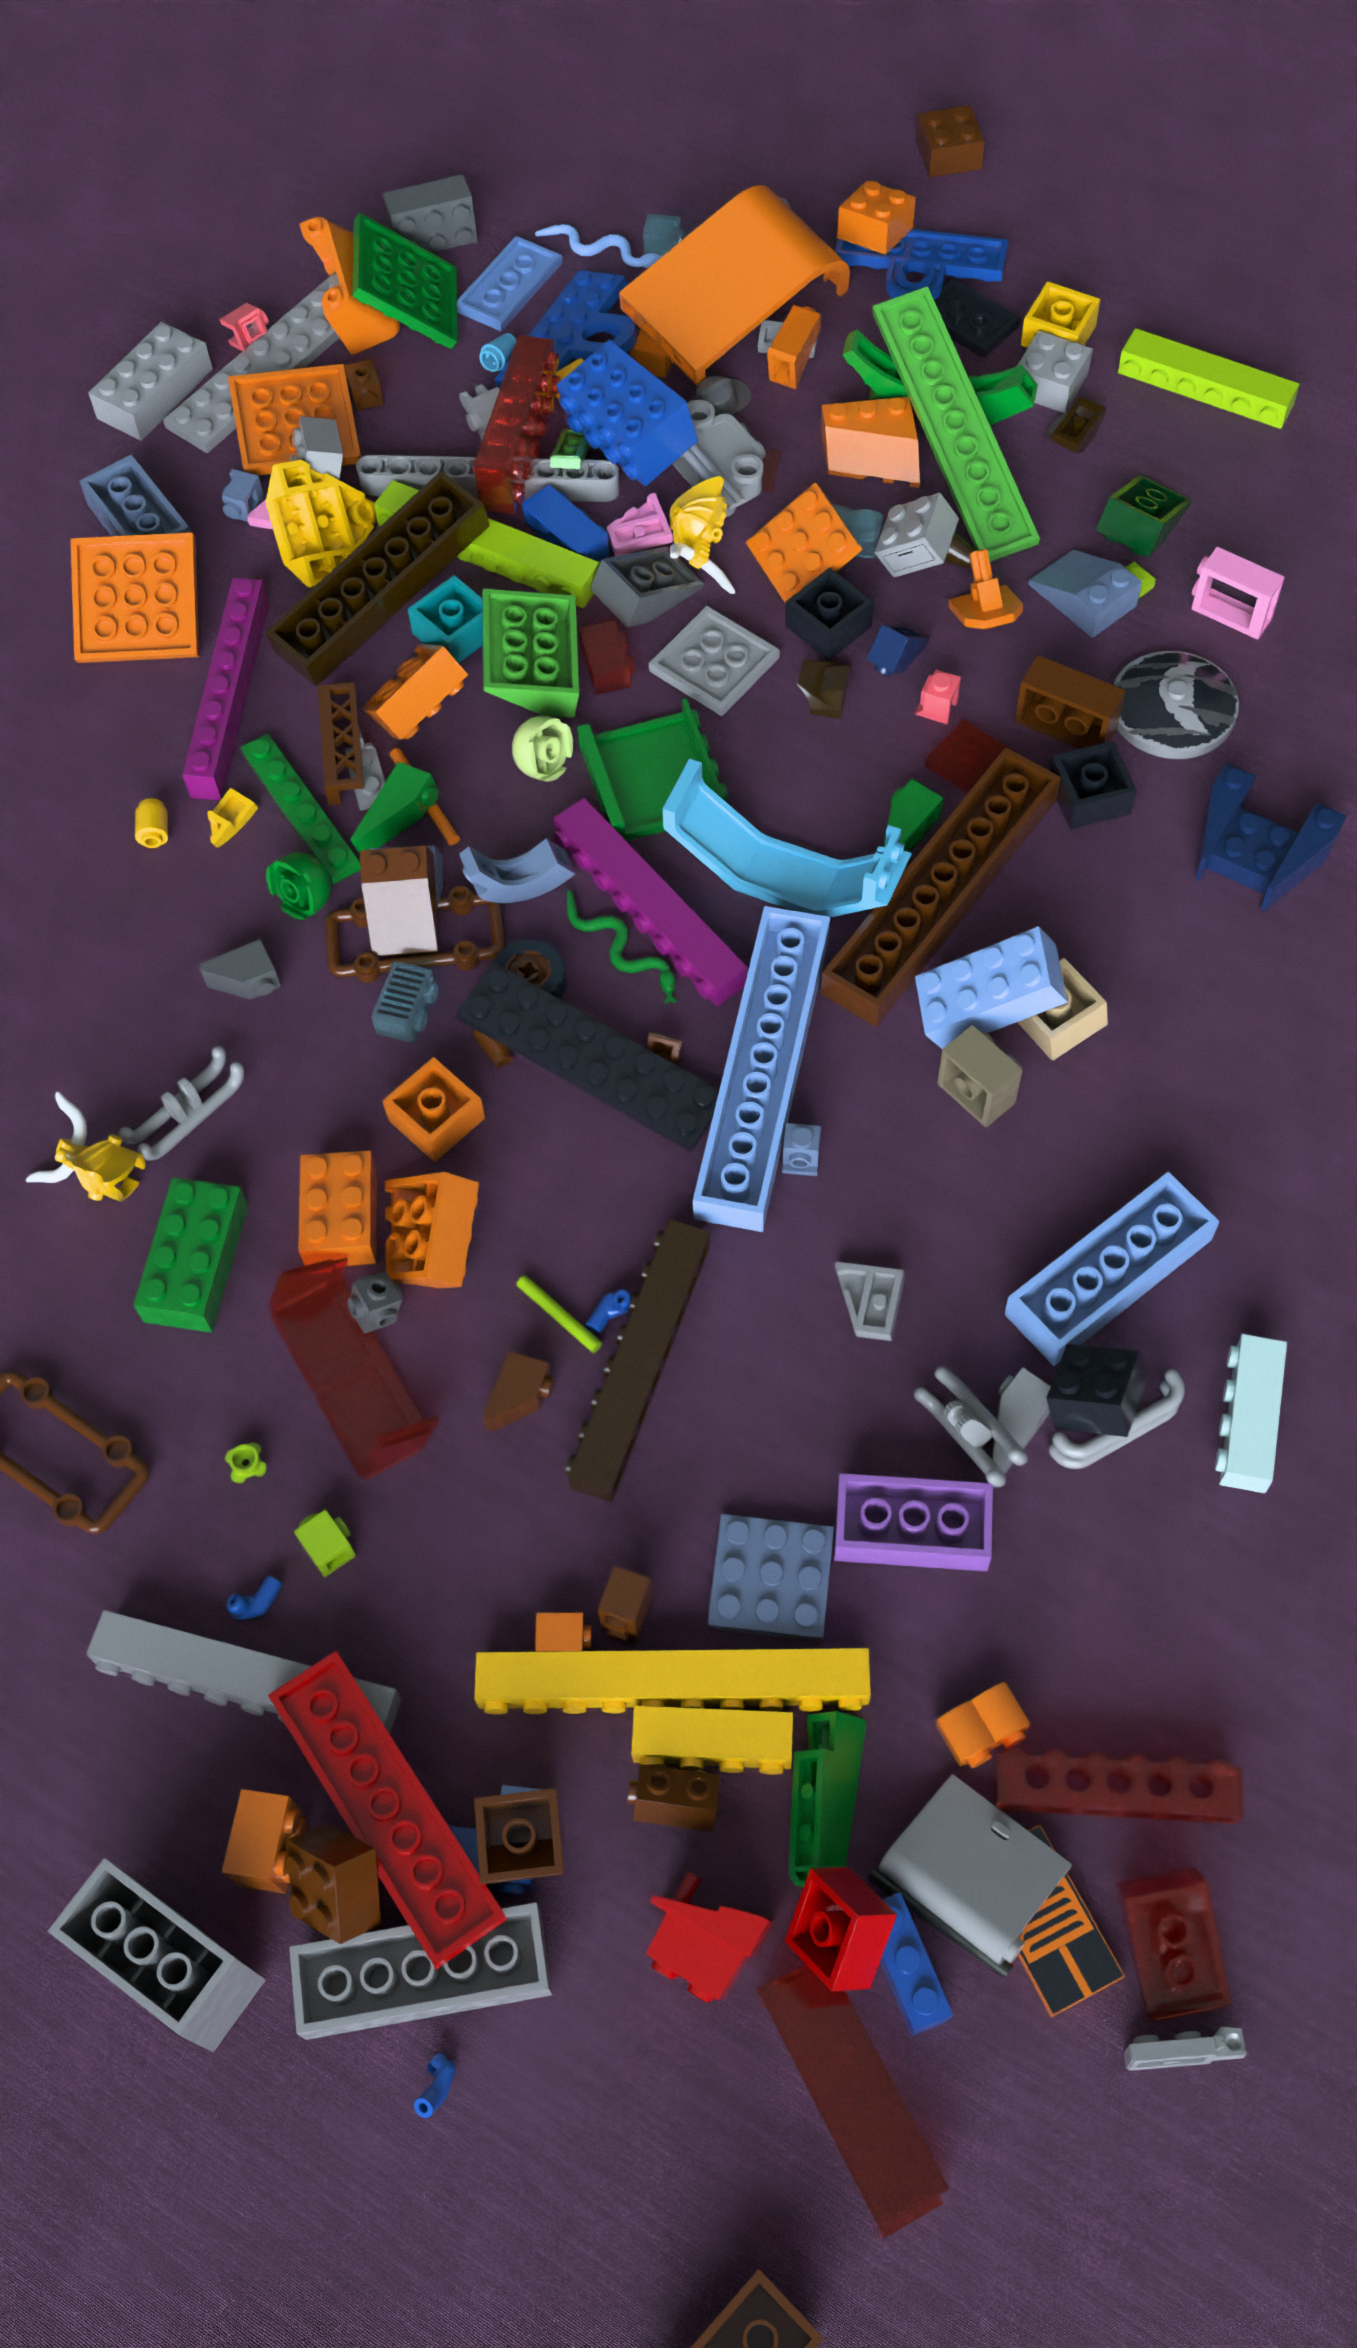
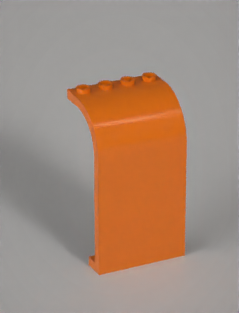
M757 185L736 195L619 292L620 308L698 385L706 378L705 370L818 276L820 277L823 274L824 282L830 279L837 286L836 294L839 297L845 294L849 289L850 270L848 264L768 186Z

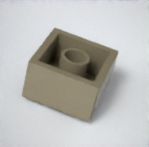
M971 1025L942 1049L937 1084L987 1128L1016 1103L1023 1069L1012 1055L1005 1054L995 1045L990 1035L980 1032L975 1026Z

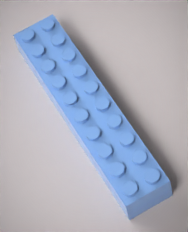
M764 906L693 1197V1217L695 1220L763 1232L784 1141L785 1126L789 1119L829 942L830 917Z

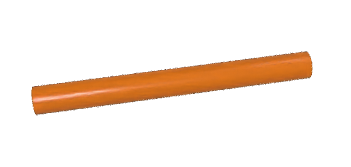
M395 748L390 752L389 755L395 765L401 762L411 766L400 748ZM435 802L433 806L429 807L427 812L448 844L455 845L459 842L460 837Z

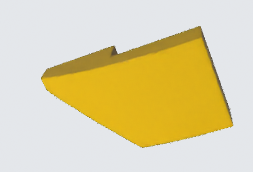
M230 788L215 809L207 811L208 820L211 823V843L219 848L231 839L257 811V805Z

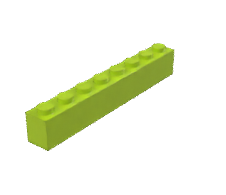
M392 480L374 503L378 525L381 526L419 490ZM489 518L490 526L457 556L464 562H470L483 567L489 572H495L510 578L516 583L530 586L541 593L576 596V606L585 608L594 595L590 587L600 565V562Z

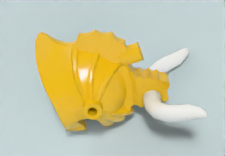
M716 476L693 486L672 505L669 516L674 544L670 547V556L673 559L679 556L684 557L689 561L690 565L697 569L702 568L709 573L728 593L735 594V590L724 572L708 559L710 543L716 544L722 538L723 532L721 527L727 515V504L725 498L721 497L725 479L721 476Z
M57 1091L55 1098L60 1109L72 1120L74 1126L73 1136L71 1139L60 1138L55 1151L57 1152L55 1160L63 1163L59 1168L34 1172L26 1178V1182L56 1183L66 1179L75 1171L81 1185L89 1192V1198L102 1201L103 1195L122 1202L139 1186L140 1182L128 1177L134 1166L145 1169L146 1164L143 1155L122 1147L123 1138L113 1134H109L107 1140L95 1143L90 1147L84 1145L87 1136V1122L81 1110L64 1097L61 1092ZM123 1180L120 1188L117 1189L114 1185Z

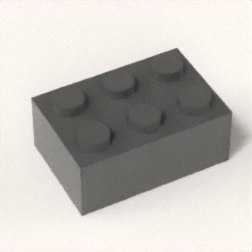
M463 174L382 193L388 229L423 249L433 253L478 242L472 196Z

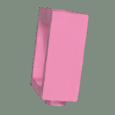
M1216 547L1210 557L1204 556L1197 569V574L1200 575V578L1196 581L1191 595L1195 596L1192 610L1255 639H1259L1273 618L1285 577L1220 547ZM1213 578L1257 597L1255 608L1212 589Z

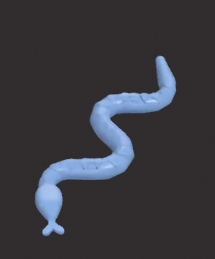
M553 225L535 232L537 237L559 235L561 233L567 234L573 252L580 256H592L609 246H617L620 248L622 260L631 267L642 266L649 268L662 257L660 254L652 252L641 256V258H634L629 241L618 234H609L590 245H584L580 243V236L576 228L571 225Z

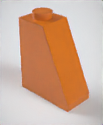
M793 305L767 352L769 381L796 390L821 330V314L817 313L814 309L807 306L799 307Z

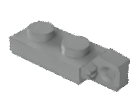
M360 731L364 789H354L360 811L371 807L384 786L385 779L375 747L373 748L372 742L364 744ZM351 746V748L344 749L345 754L347 755L354 747ZM348 768L351 779L356 778V772Z
M1220 2027L1213 2037L1201 2038L1200 2032L1197 2031L1176 2034V2040L1159 2041L1157 2035L1139 2036L1133 2039L1134 2044H1129L1123 2053L1125 2066L1128 2071L1210 2064L1212 2061L1241 2059L1247 2055L1242 2029L1232 2027Z

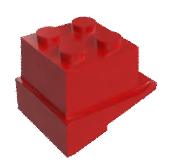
M687 1871L673 1898L653 1895L650 1900L652 1904L665 1911L666 1914L646 1955L654 1959L651 1967L671 1980L673 1978L677 1979L680 1976L690 1982L687 1990L706 2003H709V2001L713 2002L714 1999L719 2001L727 1997L749 1959L757 1957L776 1921L767 1916L733 1907L721 1906L719 1910H714L689 1903L702 1879Z

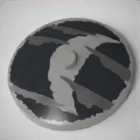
M1180 651L1150 653L1129 663L1119 673L1114 682L1115 686L1126 690L1117 730L1129 743L1148 754L1169 759L1198 757L1219 747L1229 737L1235 725L1239 710V700L1234 684L1217 665L1198 655Z

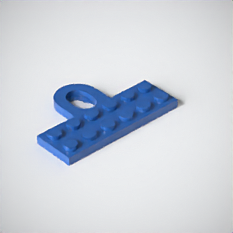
M912 229L886 255L839 238L835 252L848 266L858 265L871 267L872 269H888L885 290L891 298H896L928 286L935 300L941 294L945 275L958 279H981L985 282L1001 281L1008 240ZM919 272L926 276L923 277L921 282L912 283L907 281L905 274Z
M579 270L494 380L498 389L544 396L554 384L553 374L566 367L573 358L586 360L605 344L587 341L590 336L596 333H610L612 337H615L612 342L625 353H628L638 340L635 324L627 316L608 313L619 298V292L628 285L626 277L611 273Z

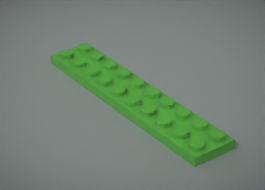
M928 286L874 305L872 307V314L975 549H986L989 561L991 562L1038 545L1040 537Z

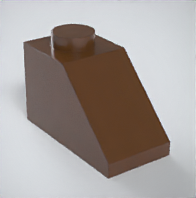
M507 1352L482 1416L486 1430L495 1431L540 1410L544 1398L549 1399L555 1386V1378L552 1377L550 1363L515 1352Z

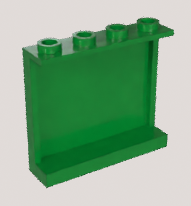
M682 699L681 713L593 735L589 724L577 727L579 748L604 819L626 842L666 831L663 825V807L689 758L702 762V779L704 783L725 802H728L726 786L724 783L719 784L717 779L719 771L716 760L714 758L709 759L708 756L709 744L705 734L700 735L699 733L700 721L697 711L690 709L687 699Z

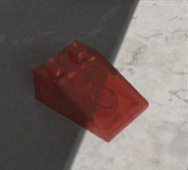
M1193 1867L1115 1883L1122 1920L1149 2022L1232 2006L1208 1883L1198 1869Z

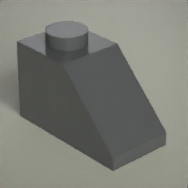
M261 939L198 964L208 988L251 1000L258 996H265L281 987L276 971Z

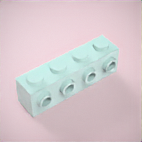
M1242 1334L1237 1345H1231L1229 1348L1227 1367L1233 1368L1232 1379L1226 1380L1223 1392V1401L1229 1402L1228 1413L1222 1414L1219 1426V1436H1224L1225 1440L1224 1448L1218 1449L1215 1461V1471L1221 1472L1219 1485L1266 1493L1273 1481L1287 1342Z

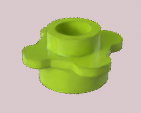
M251 1442L248 1445H239L227 1452L225 1460L232 1468L231 1479L233 1482L241 1484L246 1478L254 1475L260 1477L266 1473L267 1465L261 1460L260 1453L262 1449L258 1443ZM245 1460H249V1464L247 1466L243 1465V1462Z

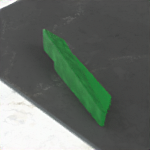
M837 1711L807 1715L809 1750L794 1752L788 1876L795 1886L804 1887L810 1868L846 1867L866 1730V1721L862 1718Z

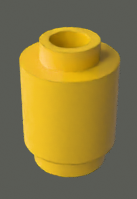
M154 798L142 800L135 810V839L147 848H157L168 840V811L162 801Z

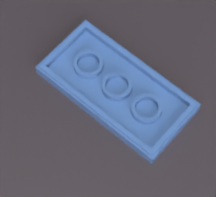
M515 236L457 300V313L502 332L563 263L562 255Z

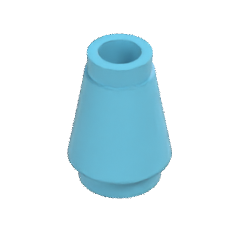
M505 333L484 345L479 355L482 366L490 372L502 370L517 346L515 337L510 333Z

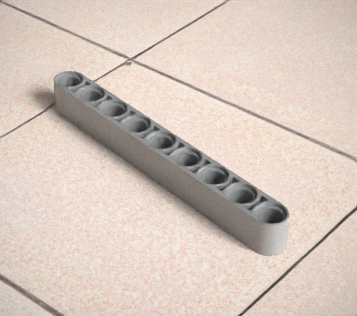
M366 455L361 457L356 464L361 491L368 496H381L392 480L421 490L440 471L444 472L477 499L526 500L549 484L558 492H563L569 501L608 502L615 500L620 494L618 466L607 460H584L581 469L551 468L550 459Z

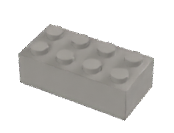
M160 322L88 392L97 419L142 441L213 370L206 343Z

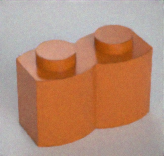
M1004 1681L945 1713L936 1720L935 1726L959 1767L969 1764L971 1768H975L992 1757L990 1753L992 1749L1002 1744L1006 1749H1009L1022 1742L1026 1738L1024 1732L1028 1730L1030 1722Z

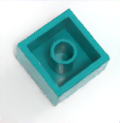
M455 575L408 608L412 634L424 644L444 646L458 663L483 645L482 598Z

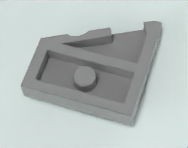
M836 1262V1272L856 1336L892 1341L905 1280L904 1270Z

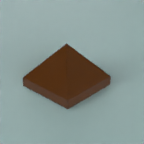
M650 1031L646 1048L678 1066L683 1040Z

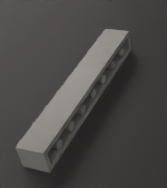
M103 1610L86 1653L96 1664L95 1669L105 1674L117 1676L119 1671L132 1674L131 1679L145 1685L153 1686L155 1681L169 1684L167 1688L175 1693L189 1696L191 1691L205 1694V1700L214 1704L226 1706L227 1701L242 1704L240 1709L245 1712L263 1716L264 1711L278 1714L277 1719L282 1722L284 1721L268 1695L311 1667ZM354 1678L390 1734L401 1702L399 1693L394 1688Z

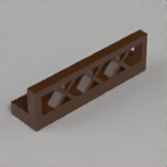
M355 682L317 686L324 785L329 806L342 805L341 791L364 789ZM349 694L350 698L342 706L333 702L332 695ZM342 716L352 722L344 731L335 727V723ZM344 741L354 747L346 756L337 752V748ZM347 766L356 772V778L340 780L339 773Z

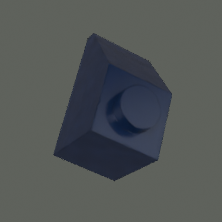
M882 624L867 660L876 664L874 669L884 675L891 676L892 673H904L927 645L929 638L904 625Z

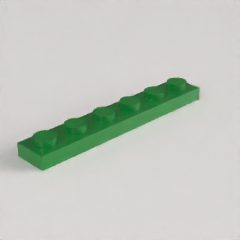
M267 733L240 747L242 755L312 855L327 867L333 885L360 871V862Z

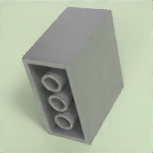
M105 1858L47 1931L178 2035L211 2052L215 2051L266 1981L151 1891Z

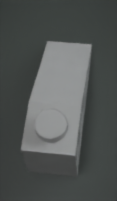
M1022 1367L1015 1378L1009 1375L998 1390L1001 1399L998 1406L997 1420L1024 1449L1050 1414L1046 1397L1051 1386ZM993 1439L991 1459L1005 1474L1013 1462L1009 1460L1007 1453Z

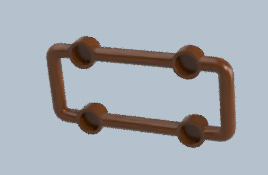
M456 886L450 891L448 896L440 897L437 911L450 909L453 914L458 916L471 913L475 906L488 905L492 946L478 948L471 941L464 940L459 942L453 951L384 960H379L373 954L365 952L358 955L354 963L341 965L338 923L352 921L358 927H368L364 898H358L354 900L350 908L332 911L326 917L325 934L328 969L336 977L356 976L364 983L374 982L381 976V973L393 972L396 967L410 970L455 964L461 970H473L479 965L480 961L495 959L498 957V953L505 949L501 903L483 900L478 897L477 893H472L465 886Z
M17 1371L3 1372L0 1374V1396L10 1385L14 1386L20 1391L21 1399L29 1408L34 1410L45 1408L100 1447L103 1457L110 1466L115 1468L128 1467L135 1472L133 1477L98 1519H94L86 1513L85 1505L78 1496L74 1494L61 1495L5 1455L3 1453V1446L0 1443V1470L51 1506L54 1517L61 1525L66 1527L77 1525L90 1534L105 1532L149 1480V1465L135 1454L134 1446L128 1438L122 1435L110 1437L53 1396L52 1388L43 1378L33 1377L28 1379Z

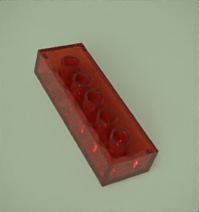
M518 335L474 462L478 499L484 504L485 510L515 514L518 503L524 501L525 482L531 479L533 458H538L540 450L539 440L540 437H544L546 434L547 416L552 415L554 409V395L559 394L556 386L561 381V377L557 376L556 373L559 354L554 352L553 339Z

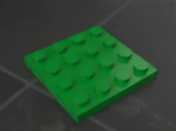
M359 212L354 219L352 296L361 303L376 308L387 317L394 318L407 325L411 330L424 334L435 343L442 344L452 350L458 342L456 267Z

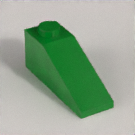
M401 762L397 763L351 837V841L359 856L362 850L380 848L424 817L429 807L433 806L436 802L439 792L430 773Z
M913 779L904 788H898L893 794L890 801L891 810L887 827L890 825L901 829L900 843L904 844V851L910 852L936 824L942 814L943 797Z

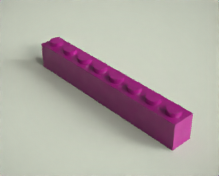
M232 578L182 774L191 798L221 800L223 797L269 608L266 590L261 579Z
M585 798L553 818L555 828L553 836L556 843L563 849L567 848L573 855L578 867L582 870L586 869L592 875L597 887L601 891L606 890L612 896L617 908L621 912L626 911L633 918L636 928L642 934L647 933L653 939L656 949L662 955L667 954L673 960L679 974L683 977L688 976L691 979L697 992L703 999L709 998L718 1007L744 989L748 967Z

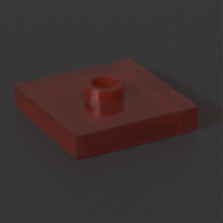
M963 720L925 759V766L961 790L969 793L1005 747L1010 748L966 720Z

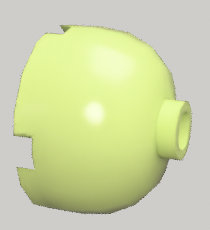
M537 716L526 720L517 729L512 742V756L515 764L525 775L550 782L557 780L565 772L567 767L561 766L564 764L566 757L571 758L573 737L569 726L562 723L561 719L550 716Z

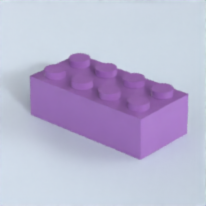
M839 1473L834 1561L987 1571L992 1558L993 1485L978 1482Z

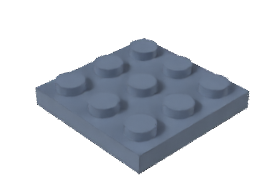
M721 1514L707 1624L708 1629L823 1642L834 1527Z

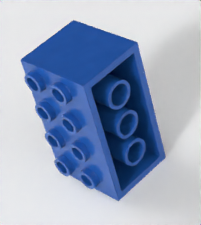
M608 340L556 385L561 397L559 403L567 413L568 418L566 422L569 427L577 434L579 432L582 433L594 449L600 448L612 464L618 463L631 480L637 479L645 487L698 442L687 402L611 340Z

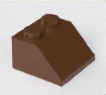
M557 1788L474 1798L481 1885L565 1874L564 1830L561 1798Z

